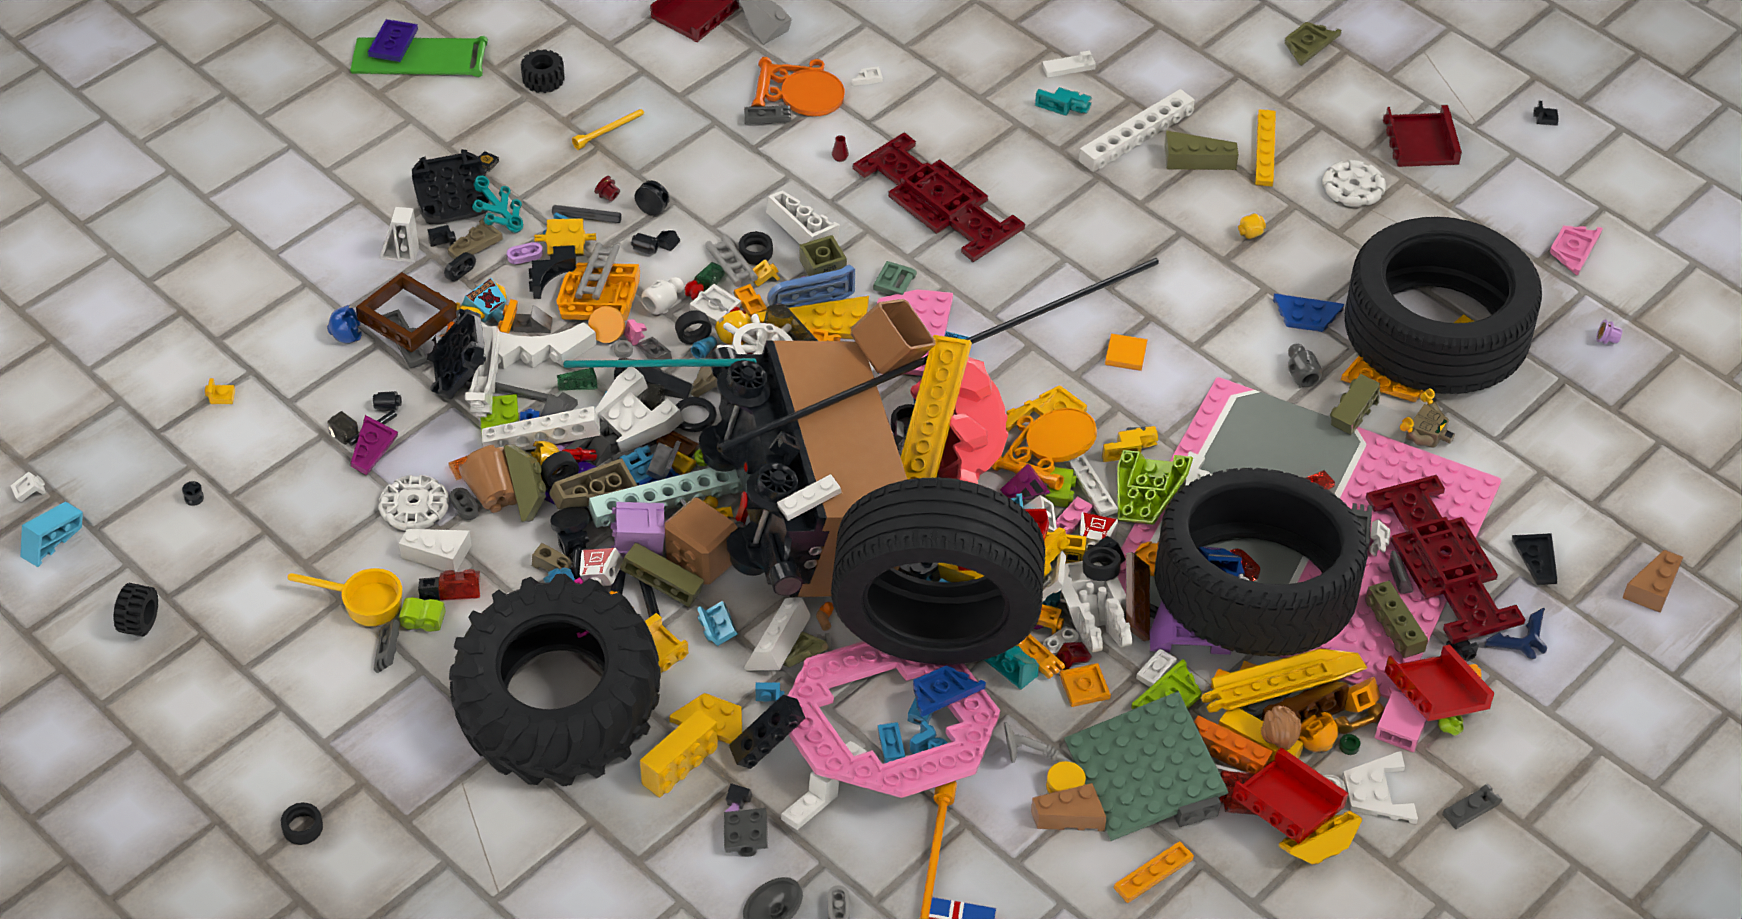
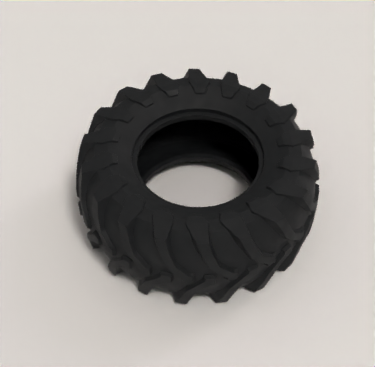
M556 574L551 582L539 583L532 577L522 579L520 589L508 594L498 589L492 594L493 603L481 613L474 610L468 616L471 626L464 637H456L453 646L458 651L455 656V663L452 664L449 670V680H452L450 682V698L452 707L455 710L456 719L469 744L480 756H484L492 767L504 775L514 772L530 785H538L544 778H549L561 786H568L573 784L575 777L588 773L598 778L605 774L606 764L617 757L627 760L632 755L631 744L640 734L647 735L651 727L647 721L652 710H655L659 703L660 694L658 692L660 690L661 670L658 663V652L646 622L640 614L636 613L625 596L619 592L610 594L599 581L589 578L582 584H577L566 574ZM584 631H588V632H589L588 634L584 635L583 637H580V638H579V637L577 636V633H579V632H580V634L583 633ZM572 651L580 653L592 659L604 671L598 685L588 696L573 705L563 708H535L522 703L508 691L509 683L516 671L528 660L546 652Z

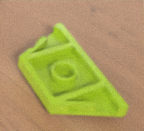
M1182 659L1132 703L1131 709H1136L1179 691L1187 709H1189L1200 699L1202 692L1195 683L1193 674L1189 673L1186 661Z

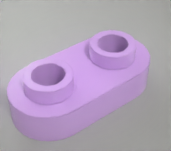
M536 242L514 246L507 250V260L512 264L537 260L543 255L542 246Z

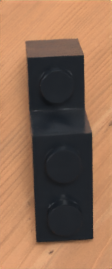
M575 245L553 246V254H550V260L532 261V268H529V279H532V281H529V291L533 292L534 299H541L542 291L550 280L560 274L576 269Z

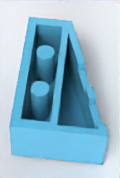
M65 501L23 524L20 557L39 567L42 564L41 560L47 554L52 555L55 552L54 548L59 543H65L82 528L83 512Z

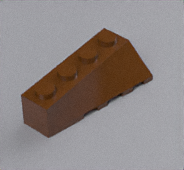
M1332 681L1319 685L1314 689L1305 690L1299 695L1287 697L1277 704L1266 706L1263 709L1261 720L1264 721L1266 712L1268 710L1272 711V708L1275 706L1289 708L1295 712L1301 723L1310 716H1322V712H1327L1331 715L1344 711L1350 686L1348 683Z

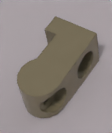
M541 543L532 554V567L537 569L540 567L547 571L563 567L569 569L572 565L571 560L567 556L544 543Z

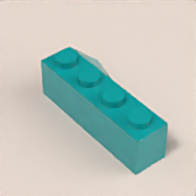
M1014 646L997 656L984 660L1020 690L1038 677L1039 664L1034 658L1025 654L1019 646Z

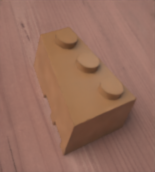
M1663 550L1627 583L1623 599L1661 613L1680 568L1683 556Z
M1092 783L1032 797L1031 814L1037 829L1064 830V828H1078V830L1084 831L1085 828L1098 829V831H1105L1106 815Z

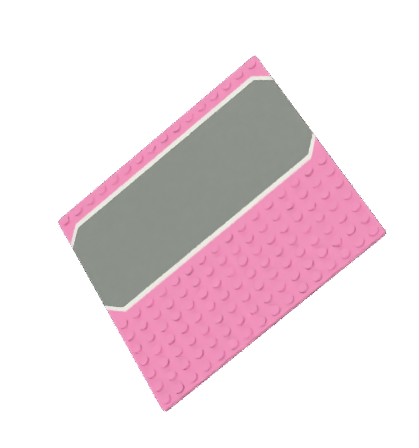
M1220 377L1215 379L1170 460L1173 461L1174 455L1188 456L1189 451L1205 457L1204 464L1200 469L1208 471L1212 475L1213 472L1220 470L1226 472L1227 469L1237 468L1240 470L1241 468L1248 467L1253 468V470L1255 468H1266L1268 471L1273 469L1283 471V473L1295 474L1331 491L1345 502L1351 510L1353 503L1357 504V510H1360V504H1363L1364 511H1367L1369 505L1365 498L1366 493L1417 480L1421 471V467L1414 463L1417 462L1426 465L1421 478L1437 474L1445 487L1444 494L1430 497L1441 516L1447 517L1448 520L1463 517L1475 538L1501 484V478L1360 427L1350 435L1332 426L1331 417ZM1399 458H1403L1413 462L1406 463L1403 461H1399ZM1401 467L1406 468V470H1405V469H1400V470L1397 472L1398 474H1396V470H1397L1398 468H1401ZM1185 480L1176 493L1180 492V490L1184 488ZM1391 507L1375 512L1372 510L1371 527L1373 521L1380 520L1390 529L1389 545L1386 546L1385 553L1378 550L1377 556L1372 555L1369 549L1374 540L1371 538L1370 530L1367 562L1354 615L1336 637L1326 644L1313 649L1358 653L1368 668L1339 680L1356 685L1366 679L1375 677L1381 696L1388 699L1393 690L1401 692L1384 673L1388 656H1392L1400 664L1420 660L1423 653L1403 658L1400 652L1396 651L1393 641L1386 635L1382 624L1376 620L1375 613L1371 607H1368L1366 604L1365 596L1368 587L1390 580L1425 633L1428 642L1447 602L1443 594L1425 599L1406 566L1405 568L1414 591L1411 593H1399L1388 563L1392 551L1398 554L1391 542L1392 535L1406 531ZM1166 508L1154 525L1134 524L1121 547L1125 558L1126 553L1133 552L1135 554L1136 549L1145 542L1152 541V543L1156 544L1159 542L1162 518ZM1230 538L1202 546L1224 548L1240 556L1245 573L1244 577L1248 578L1249 581L1264 584H1292L1304 582L1322 574L1321 570L1307 557L1276 542L1256 538ZM1444 550L1441 551V553L1443 554H1450L1449 552H1446ZM1126 560L1120 564V573L1117 576L1125 593ZM1150 576V603L1159 607L1162 599L1155 585V576ZM1281 655V656H1278V657L1287 658V657L1294 656V655H1288V656H1283V655Z

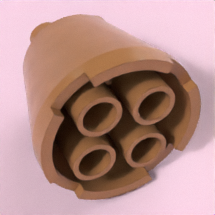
M494 445L480 448L467 456L468 460L464 464L459 465L462 479L484 508L489 509L492 513L501 511L502 507L517 504L504 446L495 448Z

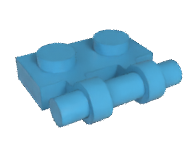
M648 445L642 448L638 447L634 449V452L619 457V459H623L637 485L639 481L650 477L646 473L654 454L646 457L645 454L651 452ZM637 458L640 460L639 462L631 465L630 463Z

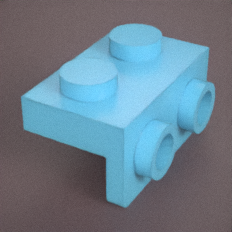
M723 601L707 610H704L701 606L697 608L699 612L698 620L705 627L703 632L709 642L712 640L719 646L738 635L728 608Z

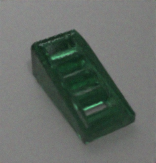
M711 262L695 276L694 280L704 286V292L713 284L717 285L725 275V272L719 264Z
M594 368L557 375L558 390L598 389Z

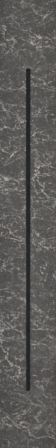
M1157 258L1151 259L964 340H970L972 344L1158 265L1159 260ZM928 355L717 445V450L720 453L926 365Z

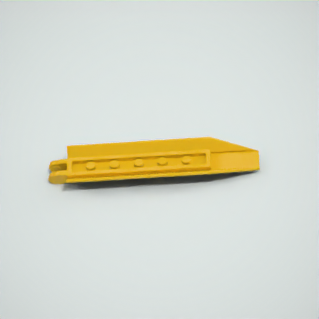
M1316 649L1211 678L1213 690L1204 693L1200 698L1203 703L1210 702L1206 707L1209 713L1217 712L1222 708L1232 710L1336 681L1363 671L1368 667L1356 652Z

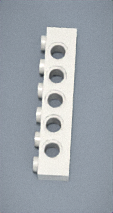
M594 406L483 428L482 444L484 447L494 445L495 448L503 447L506 444L515 445L525 451L535 449L536 446H533L535 441L559 444L599 436L600 422Z

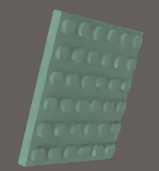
M1179 691L1064 737L1075 764L1079 765L1085 773V785L1092 783L1106 815L1105 830L1110 841L1177 815L1178 808L1181 806L1228 794V789Z

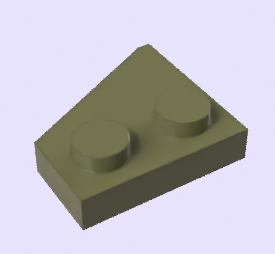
M802 631L783 665L788 668L792 667L806 658L827 650L829 646L826 641Z

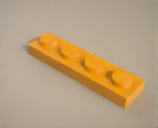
M1179 841L1115 883L1114 889L1129 903L1191 862L1194 855Z

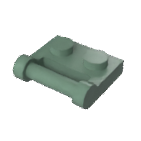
M886 261L873 284V290L889 295H903L911 280L916 277L917 272L913 268ZM901 274L905 275L900 287H895Z

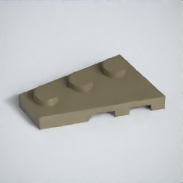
M482 218L476 228L472 227L469 229L467 236L460 237L447 249L448 255L453 259L464 252L474 255L503 240V235L494 226L485 224L484 218Z
M700 367L697 378L692 384V396L699 397L717 386V378L714 377L711 367Z

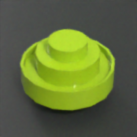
M1461 715L1438 719V726L1443 732L1456 736L1464 730Z

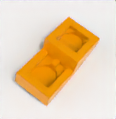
M751 284L734 289L733 294L741 300L742 308L750 317L758 312L767 311L759 294L756 295Z

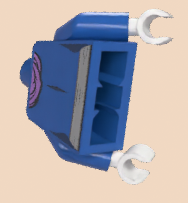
M1199 547L1198 551L1216 567L1239 578L1249 580L1244 577L1245 573L1240 556L1224 548Z

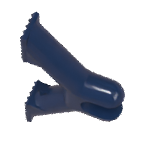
M1545 608L1530 614L1529 621L1526 624L1528 628L1527 636L1515 638L1509 635L1503 636L1498 632L1486 639L1484 648L1491 646L1521 650L1529 659H1536V653L1531 647H1535L1542 654H1545L1547 645L1539 638Z

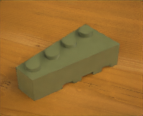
M1166 130L1164 148L1167 170L1237 169L1239 156L1237 142Z

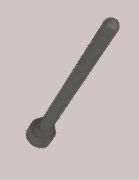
M473 376L467 380V387L471 388ZM495 382V390L543 401H547L550 395Z

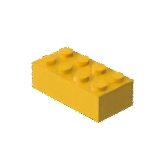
M701 710L695 711L640 759L642 785L659 798L665 793H669L678 781L685 779L694 767H698L704 758L716 751L718 747L717 722Z

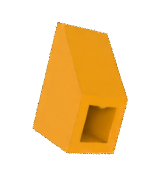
M1375 677L1349 687L1345 711L1360 712L1376 704L1381 694Z

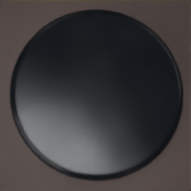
M653 180L645 181L636 190L634 195L637 206L649 215L660 214L667 207L670 200L665 187Z

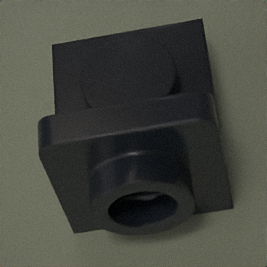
M1538 101V105L1534 107L1533 111L1536 123L1557 126L1559 121L1558 109L1543 108V102Z
M449 225L427 229L430 247L448 243L450 247L453 242H456L455 233L450 231Z
M439 577L419 578V599L440 601Z
M1450 640L1446 642V645H1451L1464 660L1470 661L1477 655L1479 647L1477 642L1472 644L1468 640L1451 644Z

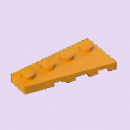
M1360 356L1354 360L1341 376V381L1351 383L1353 379H1357L1362 374L1379 382L1380 392L1412 402H1416L1421 394L1424 393L1423 390H1416L1401 385L1381 375Z

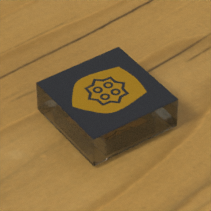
M486 151L479 156L482 161V167L487 169L488 172L499 163V157Z

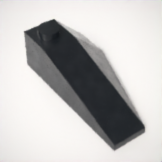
M619 358L618 360H635V359ZM615 367L614 380L628 367ZM634 367L644 376L648 388L643 392L680 399L689 397L692 383L657 367Z

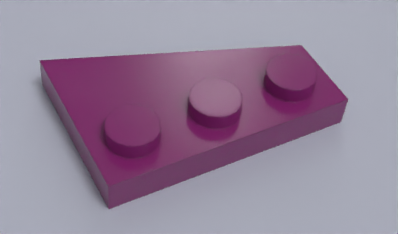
M365 415L351 460V467L368 475L397 438L398 432Z

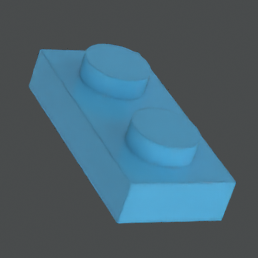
M898 722L878 725L884 763L905 757Z

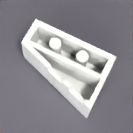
M395 207L379 259L415 262L419 243L414 209Z
M407 529L399 542L402 559L452 574H456L472 546L470 531Z

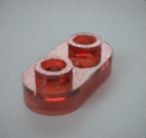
M1238 548L1230 550V552L1242 558L1241 564L1245 573L1244 577L1248 578L1249 581L1257 580L1260 575V566L1244 550Z

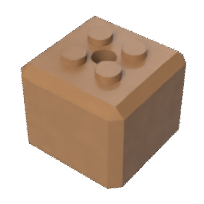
M904 298L877 303L851 327V336L879 374H885L920 359L936 345L935 339L910 303Z
M692 498L664 523L666 559L704 579L703 585L711 584L732 565L726 541L729 535L738 527L732 520L699 498Z

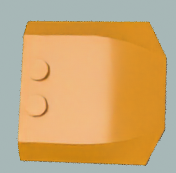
M577 263L576 269L573 272L569 271L565 275L556 300L562 319L589 320L591 314L596 309L605 306L618 309L622 313L624 321L628 319L640 281L639 264H613L599 300H594L592 298L593 294H583L581 299L575 297L588 263ZM594 268L592 274H601L603 269ZM588 281L587 287H596L598 281Z

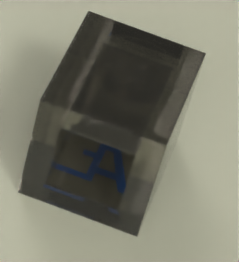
M340 411L327 421L329 434L344 445L348 443L347 440L359 433L357 422L343 411Z

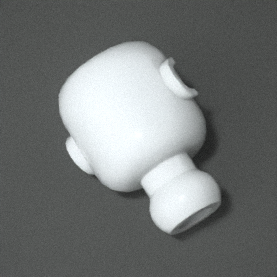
M672 277L669 281L657 280L645 289L641 296L645 309L654 315L667 313L668 308L676 303L677 294L684 289L682 280L678 277Z

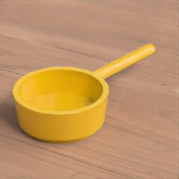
M370 568L359 571L352 575L345 584L294 573L287 575V579L290 581L342 592V600L348 615L352 620L361 625L379 626L394 619L402 607V584L395 574L385 569Z

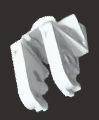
M1083 561L1066 563L1064 583L1060 590V602H1066L1079 639L1090 652L1102 651L1103 639L1101 637V630L1096 626L1105 625L1106 632L1120 647L1131 646L1130 624L1126 623L1124 619L1126 593L1118 577L1109 581H1095L1086 577L1083 573ZM1099 562L1093 563L1097 566H1103Z

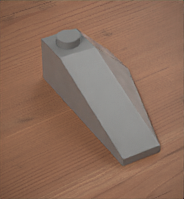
M738 0L745 12L746 20L749 21L752 34L762 45L789 31L792 18L772 0Z

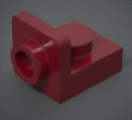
M1083 642L1063 643L1056 657L1064 663L1065 668L1063 670L1070 669L1073 663L1089 662L1092 655Z

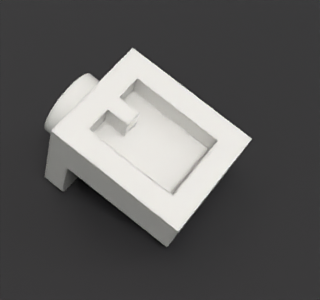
M30 472L11 485L16 499L20 502L24 501L35 491L42 495L46 493L44 489L45 483L41 477L34 476Z

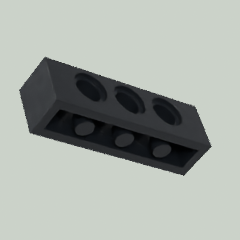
M783 694L729 744L736 765L749 769L753 768L806 719L798 699Z

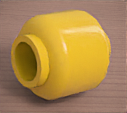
M1253 213L1240 219L1238 231L1241 236L1244 235L1247 239H1252L1263 234L1266 224L1262 216Z

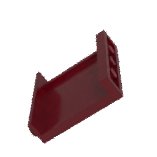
M656 0L650 5L652 19L695 42H699L739 9L738 0Z
M1441 105L1440 113L1392 115L1390 107H1387L1386 114L1383 115V124L1387 126L1386 135L1390 138L1389 146L1393 149V160H1396L1397 167L1459 165L1462 150L1448 105Z

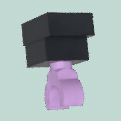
M731 783L726 796V802L730 805V808L725 812L739 811V808L743 809L745 802L750 803L752 798L751 789Z

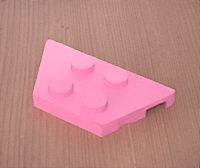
M1563 226L1550 249V253L1575 275H1578L1601 235L1603 228L1597 227L1596 230H1586L1584 226Z

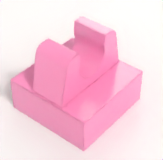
M635 319L627 321L623 334L634 346L645 337L642 331H647V328L643 323H637Z

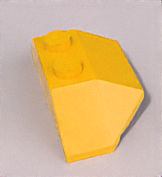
M1352 811L1344 812L1342 815H1335L1300 844L1286 836L1279 843V847L1311 864L1321 863L1324 859L1332 855H1338L1341 851L1349 848L1362 822V818Z

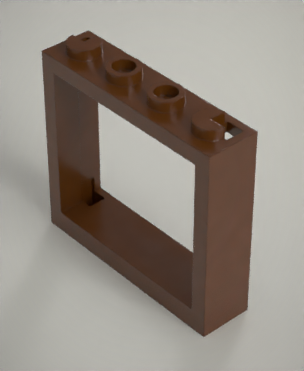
M403 272L356 306L357 320L410 352L415 351L447 326L449 322L457 318V304L453 300L444 297L439 292L432 290ZM403 289L440 310L412 333L375 311Z

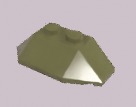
M505 445L504 450L521 521H533L546 498V486L540 474L541 466L536 458L519 447Z

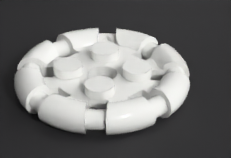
M1347 160L1344 163L1342 161L1337 162L1327 169L1323 176V187L1326 189L1328 196L1334 201L1342 202L1345 206L1361 207L1362 205H1372L1381 199V195H1384L1386 191V181L1382 178V173L1376 167L1368 166L1363 161Z
M407 475L394 480L393 484H388L379 498L381 502L378 505L379 512L385 521H389V524L394 528L404 531L407 529H426L433 526L436 520L440 521L444 517L449 506L447 504L449 502V495L443 484H438V480L426 475ZM413 499L418 500L416 503H410Z

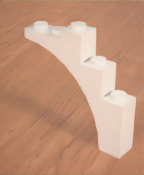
M584 322L563 332L546 336H517L499 331L498 365L506 369L519 359H522L524 363H528L534 368L548 358H551L563 367L564 361L574 360L596 345V332Z
M482 326L486 361L475 371L471 388L465 393V400L470 403V412L475 414V417H487V414H492V394H495V374H498L499 328L497 326Z

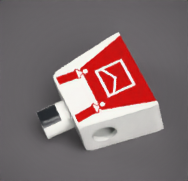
M1082 512L1080 536H1087L1085 550L1088 551L1093 548L1095 544L1107 535L1114 539L1117 533L1118 519Z
M616 547L582 550L580 577L584 582L590 578L599 581L603 586L612 585L622 565L623 557Z

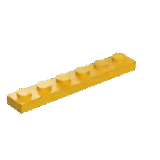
M1258 110L1255 185L1273 187L1276 111Z

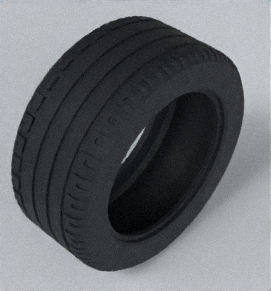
M1439 216L1404 220L1378 231L1363 244L1358 252L1352 269L1344 313L1345 328L1348 338L1358 355L1363 357V360L1370 367L1374 368L1375 371L1396 383L1416 390L1425 391L1430 388L1434 393L1441 394L1475 392L1502 382L1522 365L1530 349L1541 306L1542 284L1536 267H1534L1533 262L1530 261L1526 253L1514 242L1484 225L1468 220ZM1420 286L1452 289L1464 293L1481 303L1490 312L1491 316L1468 323H1447L1431 320L1410 311L1393 295L1402 290Z
M940 477L916 478L891 483L864 495L861 499H858L842 518L837 534L831 585L833 607L842 623L854 635L886 654L928 664H963L985 660L1018 645L1029 636L1039 620L1042 609L1045 569L1044 538L1038 524L1023 507L991 488L973 482ZM920 562L945 563L973 570L984 575V577L961 582H936L906 575L895 570L894 567Z

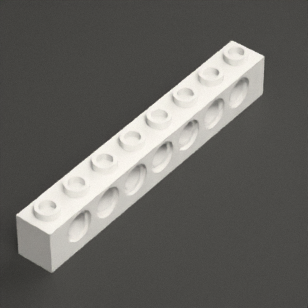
M1179 89L1080 148L1079 162L1092 172L1103 168L1109 162L1128 153L1131 149L1153 138L1156 134L1178 123L1186 116H1190L1194 111L1195 100Z

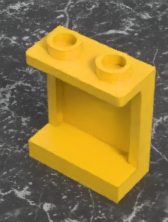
M657 613L645 620L658 652V663L662 673L689 654L688 642L686 640L680 642L662 625V617Z

